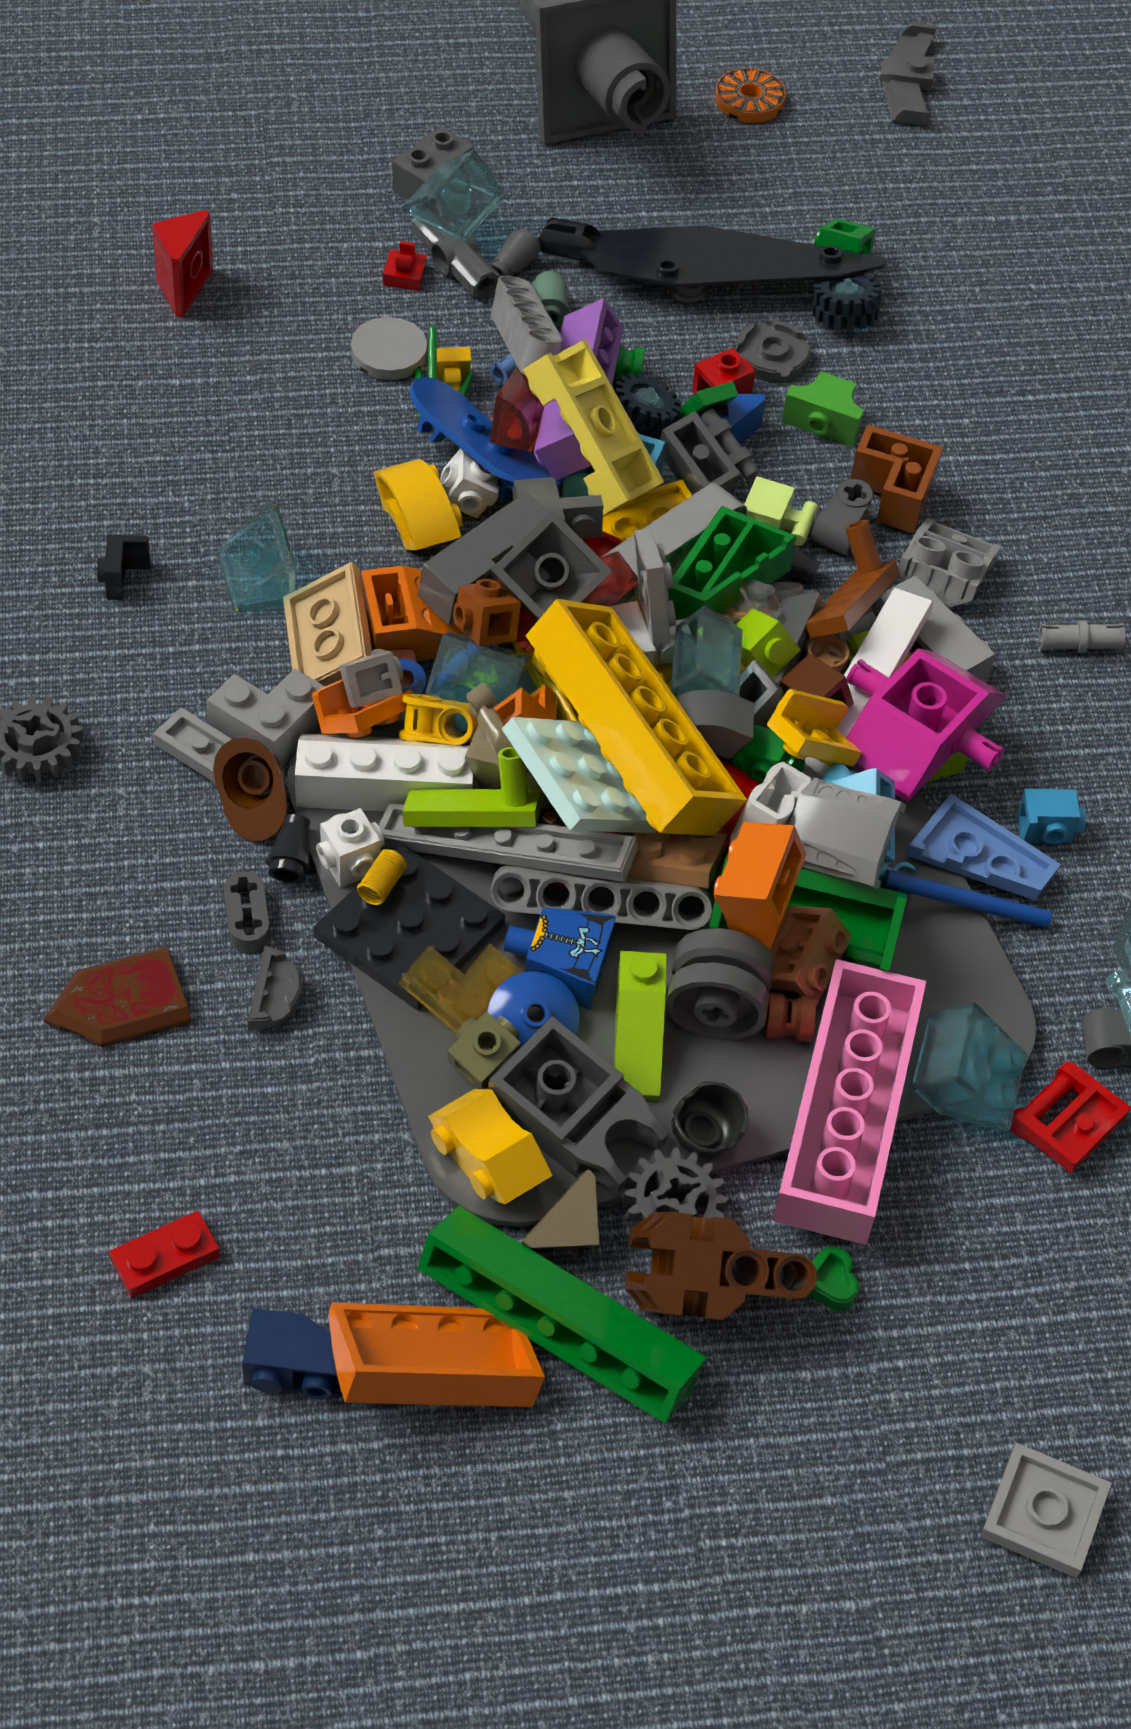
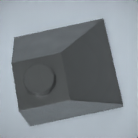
M552 509L491 568V577L521 602V607L538 621L556 599L582 602L613 571Z

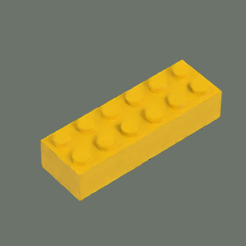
M556 599L525 635L535 649L534 654L537 660L548 668L557 681V689L574 706L579 714L578 719L580 723L593 734L601 746L600 751L603 757L614 765L623 778L625 789L638 800L646 812L648 823L655 830L659 831V833L714 836L747 801L746 797L613 608Z

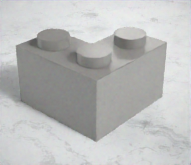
M294 669L269 694H266L233 674L207 699L208 724L231 739L248 737L258 740L278 757L282 766H285L293 758L301 734H311L320 727L312 693L325 686L299 670Z

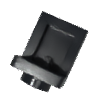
M107 535L105 558H98L97 580L98 583H105L107 600L124 599L126 569L148 570L151 568L149 537Z

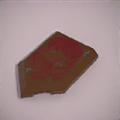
M164 946L77 970L45 1016L44 1023L60 1030L66 1028L84 1036L85 1041L99 1047H105L191 1023V1016L168 948Z

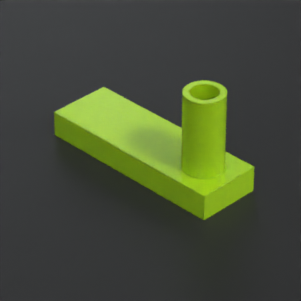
M506 747L498 752L501 789H410L402 810L404 827H536L542 808L541 789H528L525 763L514 747Z

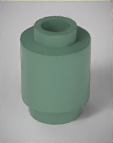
M554 271L542 272L535 278L532 286L555 327L563 324L564 316L569 314L568 285L559 273Z

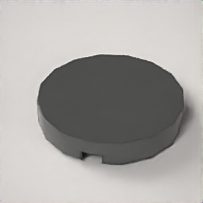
M766 320V324L758 326L757 322L749 324L740 331L735 345V350L740 356L751 363L755 370V379L766 382H786L799 377L806 371L811 356V346L806 342V335L790 323L778 320Z

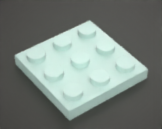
M511 717L504 725L502 731L569 831L655 833L657 831L648 823L646 812L638 800L625 789L623 778L614 765L603 757L600 751L601 746L593 734L579 721Z

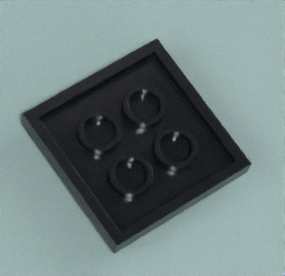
M401 844L395 851L403 856L407 863V868L381 905L367 903L359 896L356 886L314 926V938L418 1011L505 925V914Z

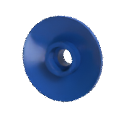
M537 971L518 973L506 979L491 997L487 1011L496 1020L503 1016L518 1030L520 1036L517 1039L521 1042V1047L552 1016L575 1035L577 1034L580 1020L578 1004L571 990L558 978ZM533 1006L539 1007L544 1014L543 1020L540 1022L531 1021L527 1016V1010Z

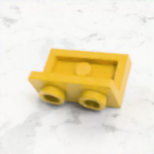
M789 689L778 703L775 712L767 723V726L785 742L783 748L789 754L801 760H805L808 756L816 758L829 766L840 763L854 767L862 754V751L848 741L837 729L849 709L842 701Z

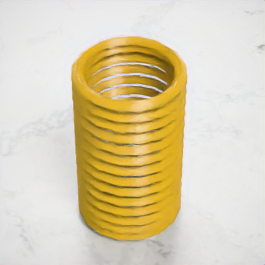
M384 849L380 852L357 886V892L364 901L372 905H381L407 868V863L403 856L390 849Z

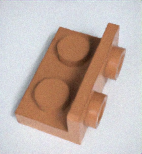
M788 906L770 949L775 960L770 989L796 991L799 996L816 997V1006L818 1005L825 989L829 985L836 959H841L851 939L850 932L832 908Z

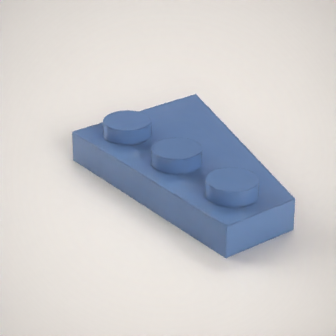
M953 794L948 796L921 829L904 854L905 856L1035 901L1055 876L1061 865Z

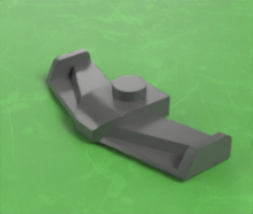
M910 23L901 33L890 56L881 63L879 81L883 85L893 123L928 126L929 113L926 110L921 90L931 91L935 58L926 57V54L935 40L937 30L935 25Z

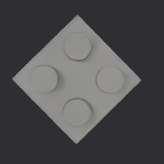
M651 529L635 530L634 542L640 608L653 646L670 643L669 627L676 626L674 605L672 600L669 601L667 590L673 588L671 566L669 562L666 563L663 544L655 543Z
M1015 1443L980 1537L1074 1578H1078L1112 1483L1024 1445Z

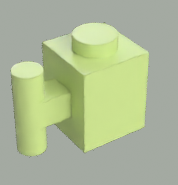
M757 476L744 503L747 507L746 516L778 529L791 531V534L796 536L795 545H804L819 511L818 505L807 501L804 503L802 510L791 508L794 487Z

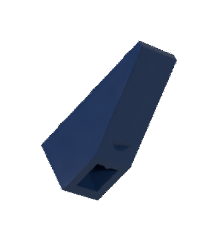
M252 1309L242 1360L244 1385H251L256 1390L267 1393H275L281 1389L298 1391L314 1399H326L330 1396L343 1397L336 1372L331 1333L303 1314ZM359 1403V1404H363V1405H377V1404H379V1403Z

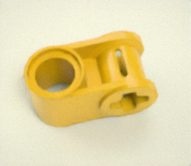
M423 694L403 695L402 702L406 703L404 729L399 731L400 739L448 745H461L472 741L479 724L477 718L470 713V703L444 700L440 697ZM458 713L462 714L468 722V730L465 735L459 733L455 727L454 720Z

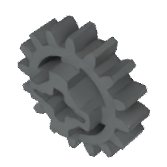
M30 696L28 705L22 706L18 701L14 700L12 701L13 710L11 712L0 709V764L2 765L4 775L7 776L13 771H17L18 781L23 782L28 774H32L36 782H42L44 773L49 772L52 777L58 778V768L60 766L72 769V757H81V743H84L82 726H79L76 713H68L67 704L62 703L55 708L50 697H47L43 704H36L34 696Z
M673 1147L669 1158H665L659 1149L654 1150L650 1162L644 1158L638 1160L634 1168L636 1173L630 1172L624 1183L629 1189L625 1190L621 1203L632 1206L624 1217L625 1221H638L639 1223L653 1212L687 1213L695 1217L697 1214L696 1208L703 1202L704 1212L701 1218H724L725 1215L720 1210L724 1209L728 1202V1197L716 1194L720 1191L724 1181L722 1178L711 1179L709 1174L713 1168L712 1163H707L702 1167L696 1164L698 1154L692 1152L686 1160L681 1158L679 1148ZM653 1179L655 1191H652L648 1197H644L645 1185Z

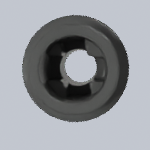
M526 229L511 232L491 266L500 277L514 276L538 259V252L541 250L539 240Z

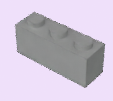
M916 576L888 589L876 600L875 618L878 617L894 588L932 600L933 610L909 653L912 655L917 649L935 651L980 680L988 681L995 653L984 640H980L964 624L959 615L953 613L938 598L936 593Z

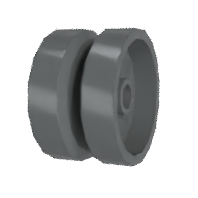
M722 928L701 929L685 935L677 943L672 969L673 976L670 978L665 1008L670 1018L683 1029L702 1037L728 1040L741 1039L755 1034L764 1026L770 997L768 992H770L775 960L771 951L758 939L733 930Z

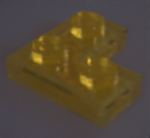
M489 944L463 974L429 945L400 979L398 984L453 1031L457 1032L461 1025L473 1016L478 1020L488 1011L491 997L506 979L523 971L494 946Z

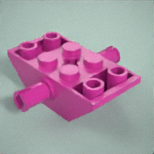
M917 649L890 678L868 665L863 659H859L857 664H854L849 671L846 679L847 683L854 685L871 696L846 737L848 741L862 751L854 768L860 772L872 768L879 769L895 781V794L903 800L909 802L953 754L962 753L983 766L988 772L1001 759L1004 748L993 743L975 730L1001 704L1005 694L937 652Z

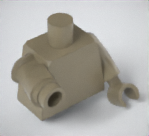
M480 683L466 695L470 703V713L477 718L479 725L467 750L465 759L480 789H501L498 752L503 748L513 746L502 731L504 727L503 721L497 711L491 709L497 704L494 693L487 685ZM526 766L528 789H541ZM541 789V809L552 808L553 805Z

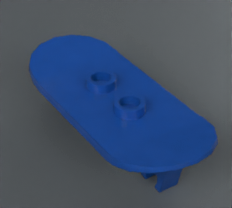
M422 376L413 380L410 386V395L416 409L420 413L417 431L420 433L431 432V426L433 425L434 431L428 438L429 441L442 442L445 437H448L491 474L502 478L498 492L499 499L506 500L512 498L514 480L552 477L547 468H542L539 465L536 457L475 408L459 391L435 378ZM563 478L556 480L557 487L562 486Z

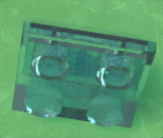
M703 606L676 625L671 692L675 698L690 691L703 689L719 690L739 696L743 630L706 606Z
M449 631L442 636L425 695L440 697L444 700L469 703L466 697L467 693L480 683H484L494 693L497 699L495 706H497L521 688L530 656L495 645L478 646L469 637ZM458 713L454 720L455 727L467 732L468 722L462 714Z
M975 1001L930 1012L911 1088L938 1114L1001 1131L1009 1130L1017 1104V1095L1027 1053Z

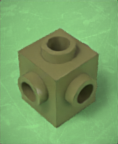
M487 1011L478 1020L472 1016L455 1033L454 1038L457 1041L447 1050L448 1062L476 1089H487L489 1087V1079L521 1048V1042L517 1039L520 1033L503 1016L496 1020Z

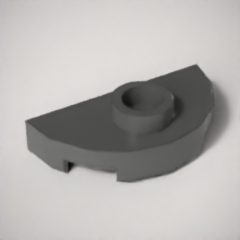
M265 945L249 1013L248 1030L268 1029L285 1022L296 1012L302 999L301 972L286 958V954L283 951Z

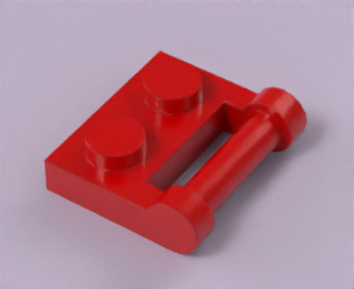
M1067 1061L1055 1071V1079L1024 1109H1016L1006 1119V1123L1014 1135L1022 1139L1027 1138L1072 1174L1128 1118L1131 1107L1079 1066ZM1068 1091H1076L1079 1096L1048 1126L1039 1121Z

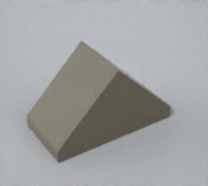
M589 1169L583 1172L520 1243L534 1252L593 1249L598 1246L599 1230L595 1175Z

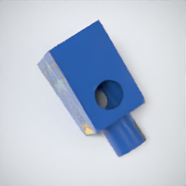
M547 907L542 910L535 931L510 925L503 951L527 957L525 972H543L558 978L571 990L578 1006L592 1010L612 946L616 916Z

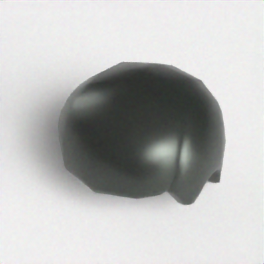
M705 1081L698 1083L680 1099L673 1111L674 1116L671 1120L672 1132L681 1147L691 1153H697L699 1158L720 1157L733 1149L745 1134L748 1123V1108L740 1093L727 1084Z

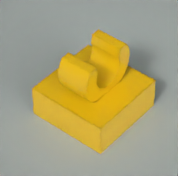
M470 347L437 348V380L447 383L458 391L461 380H464L466 373L471 369Z

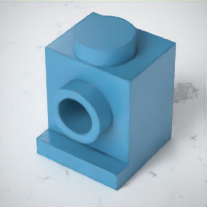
M1025 788L1017 812L1020 838L1030 845L1032 842H1045L1047 844L1072 843L1074 834L1083 833L1086 826L1085 808L1079 807L1076 790Z

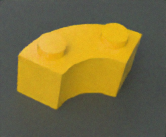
M415 459L373 471L383 510L389 513L395 522L405 550H419L461 537L459 527H462L463 520L460 509L456 503L450 504L434 464L428 465L421 459Z
M473 1089L428 1116L434 1127L431 1130L434 1144L443 1155L450 1153L455 1162L470 1179L475 1192L482 1199L490 1197L499 1203L507 1204L553 1176L532 1133L523 1130L511 1119L492 1089Z

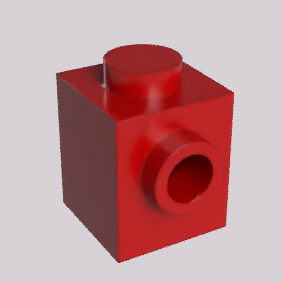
M730 348L695 364L691 392L696 394L700 390L733 381L738 394H752L755 370L748 360H744L734 348Z

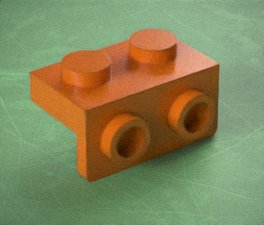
M341 679L314 691L312 698L322 734L346 733L347 738L354 739L371 734L373 732L372 726L386 725L400 720V713L406 711V703L402 702L403 695L413 694L412 689L402 690V694L353 708L349 705L344 682Z

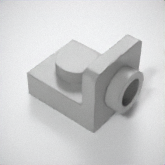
M376 649L370 652V656L339 665L350 707L358 708L403 693L400 681L403 680V670L398 658L393 656V652Z

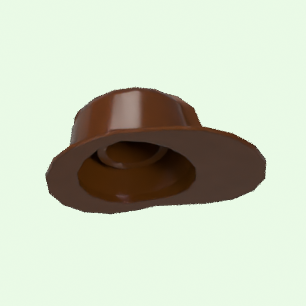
M248 737L231 739L221 746L215 756L213 766L215 783L219 790L225 815L231 828L240 837L250 841L267 840L278 833L288 810L283 766L278 757L258 740Z

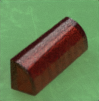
M517 366L496 396L489 443L529 451L538 436L544 406L539 398L532 393L527 376L522 374Z

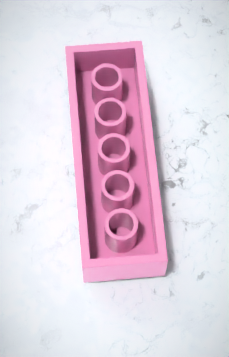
M836 959L772 1221L867 1245L876 1215L926 981Z

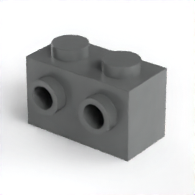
M440 126L428 136L423 137L405 153L396 157L392 165V190L421 208L433 205L439 200L437 190L444 180L452 177H460L466 180L473 175L474 146Z

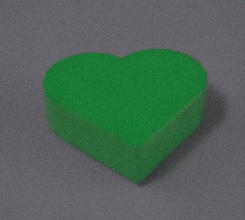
M830 1246L822 1249L812 1261L817 1270V1281L815 1288L809 1296L833 1310L843 1311L849 1309L854 1305L859 1292V1283L856 1277L851 1274L853 1267L852 1259L842 1248Z

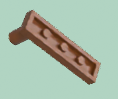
M868 520L856 521L845 527L857 570L805 623L810 639L849 631L900 575L896 559L881 562Z

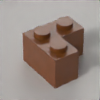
M867 424L856 450L851 479L862 480L869 484L872 491L882 494L876 522L910 533L915 532L936 480L943 450L942 446Z

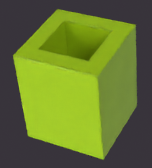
M753 608L723 637L745 667H748L753 660H757L772 678L800 651L798 645L779 620Z

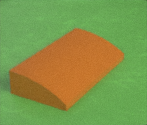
M332 1302L329 1308L334 1362L345 1403L533 1407L545 1376L528 1336L517 1329L514 1330L483 1308Z

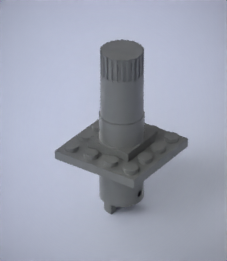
M518 0L522 15L535 29L539 139L544 145L625 128L645 132L647 131V125L677 118L676 0Z

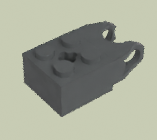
M553 1016L489 1079L488 1089L493 1090L501 1106L511 1119L523 1130L532 1133L537 1145L577 1178L589 1169L595 1175L596 1184L618 1195L624 1188L623 1184L626 1177L616 1166L613 1157L607 1151L606 1145L614 1139L629 1138L660 1150L667 1142L668 1131L653 1115L642 1094L623 1079L624 1074Z

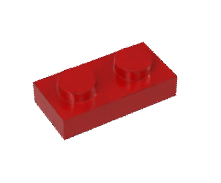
M197 1210L110 1250L109 1256L120 1280L132 1299L220 1258V1251Z

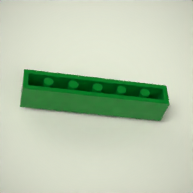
M461 1206L455 1208L428 1234L417 1267L419 1271L475 1306L493 1314V1317L512 1329L519 1330L536 1344L666 1424L693 1392L706 1361V1356Z

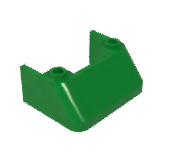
M728 854L726 855V858H725V862H724V866H723V871H724L725 866H726L727 861H728ZM801 868L787 908L788 906L832 908L851 934V939L844 952L845 955L854 958L853 963L889 971L907 901V893L881 885L879 890ZM715 901L709 927L716 929L722 926V929L729 930L723 912Z

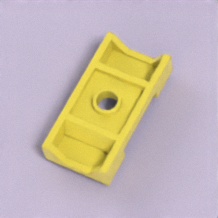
M586 339L554 356L548 353L523 369L528 378V384L532 393L539 398L543 406L557 401L563 420L573 430L580 443V449L584 458L594 468L595 472L583 478L588 487L589 496L601 495L604 505L603 515L664 483Z

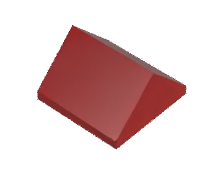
M205 210L152 223L156 280L175 316L181 318L184 317L214 270L210 212Z

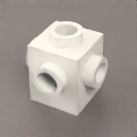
M461 448L443 468L440 476V482L450 504L456 503L461 512L478 518L487 506H492L498 498L500 489L498 477L491 474Z
M359 808L346 814H337L328 821L321 823V843L316 845V849L322 865L326 869L329 868L341 888L364 878L380 854L385 842L376 822L370 823L362 809Z

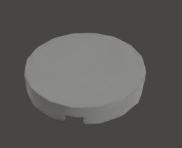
M382 317L371 319L360 325L352 335L351 357L354 365L358 369L361 366L368 371L369 376L376 379L397 380L407 378L414 374V369L419 366L421 368L425 364L427 340L424 332L414 323L402 318Z

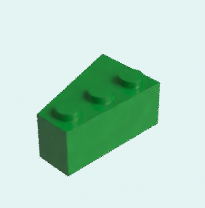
M721 505L672 577L673 588L667 589L669 601H673L676 620L687 619L692 632L699 635L703 634L711 628L704 625L711 615L715 613L729 615L725 613L732 606L739 608L791 570L796 536Z

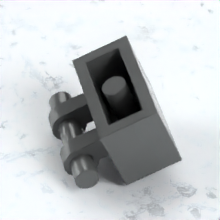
M713 408L705 412L701 418L696 411L663 429L660 440L665 441L663 460L678 481L683 479L692 495L711 483H717L727 492L733 494L740 473L746 480L752 479L759 473V470L752 462L753 455L746 446L741 447L731 433L733 427L726 418L721 419Z

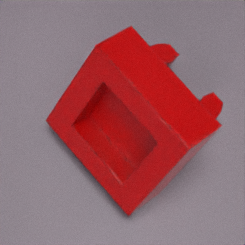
M400 241L399 250L390 249L383 272V285L420 291L427 268V255L415 253V243Z

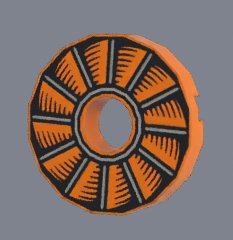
M740 68L727 72L720 77L715 92L716 105L722 113L727 116L730 113L738 116L737 120L744 123H761L772 120L777 116L778 111L783 109L786 97L785 86L777 77L756 68Z

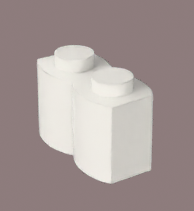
M785 762L772 766L763 783L756 786L751 792L732 831L731 842L737 838L743 821L789 825L799 793L811 782V778Z

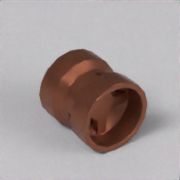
M769 992L770 997L764 1028L765 1038L780 1039L785 1035L793 1036L798 1042L811 1043L815 1026L816 997L801 995L796 1000L787 999L782 993ZM787 1012H789L788 1023H786V1022H787Z

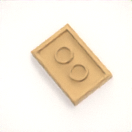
M353 562L283 597L292 671L297 669L323 686H327L343 679L339 665L371 655L372 647L360 569Z

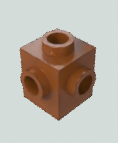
M481 579L476 581V584L459 586L457 603L453 608L455 625L478 646L517 641L521 602L495 580Z

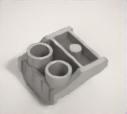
M927 518L916 531L911 543L900 559L898 565L899 576L902 581L916 576L927 587L931 588L948 608L973 600L982 580L995 564L1002 546L993 545Z
M814 777L799 793L789 825H795L807 854L802 868L879 890L881 881L878 880L899 814H904L906 804L892 798L845 788Z

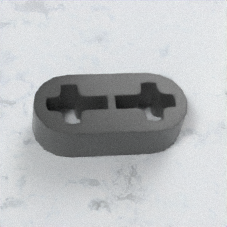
M243 871L234 873L224 883V901L229 940L237 951L252 954L264 949V945L266 946L269 942V918L265 888L262 879L254 873ZM248 890L250 904H241L239 891ZM252 920L253 935H245L243 921Z

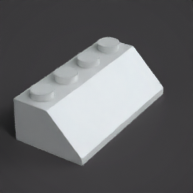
M302 733L298 739L295 767L296 807L357 810L361 808L363 811L385 812L389 802L405 804L410 789H472L473 773L465 759L471 742L461 745H448L434 742H412L400 738L363 736L349 739L347 735Z

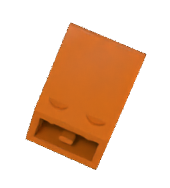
M406 566L361 570L372 651L376 649H414L416 661L453 657V652H461L472 640L455 623L448 625L417 595L422 570ZM493 644L490 647L495 648V651H499L498 644Z
M743 821L737 838L730 844L728 861L723 874L716 879L714 885V898L723 912L728 929L742 932L758 939L769 950L772 947L807 855L795 825Z

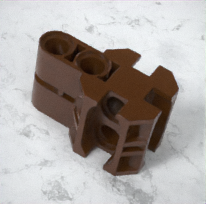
M653 1212L630 1230L629 1247L652 1250L650 1273L626 1272L625 1290L641 1311L724 1320L745 1302V1294L798 1299L809 1295L816 1285L817 1270L810 1259L797 1253L751 1249L749 1238L732 1218L692 1217V1214ZM734 1262L737 1267V1273L735 1278H733L732 1276V1267ZM781 1269H783V1280H782V1282H781V1280H780Z

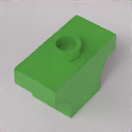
M820 371L817 379L809 385H791L785 398L782 422L854 447L859 438L864 409L858 407L853 402L857 383Z

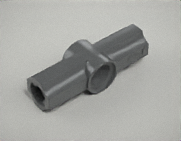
M431 205L420 209L417 216L412 220L411 230L431 251L432 260L438 271L443 275L452 273L472 296H477L480 300L491 296L497 287L500 275L481 256L478 243L473 234L468 230L459 232L438 209H433Z

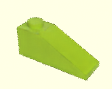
M620 951L616 983L614 1067L624 1074L623 1079L639 1091L645 1100L659 1101L666 996V954Z

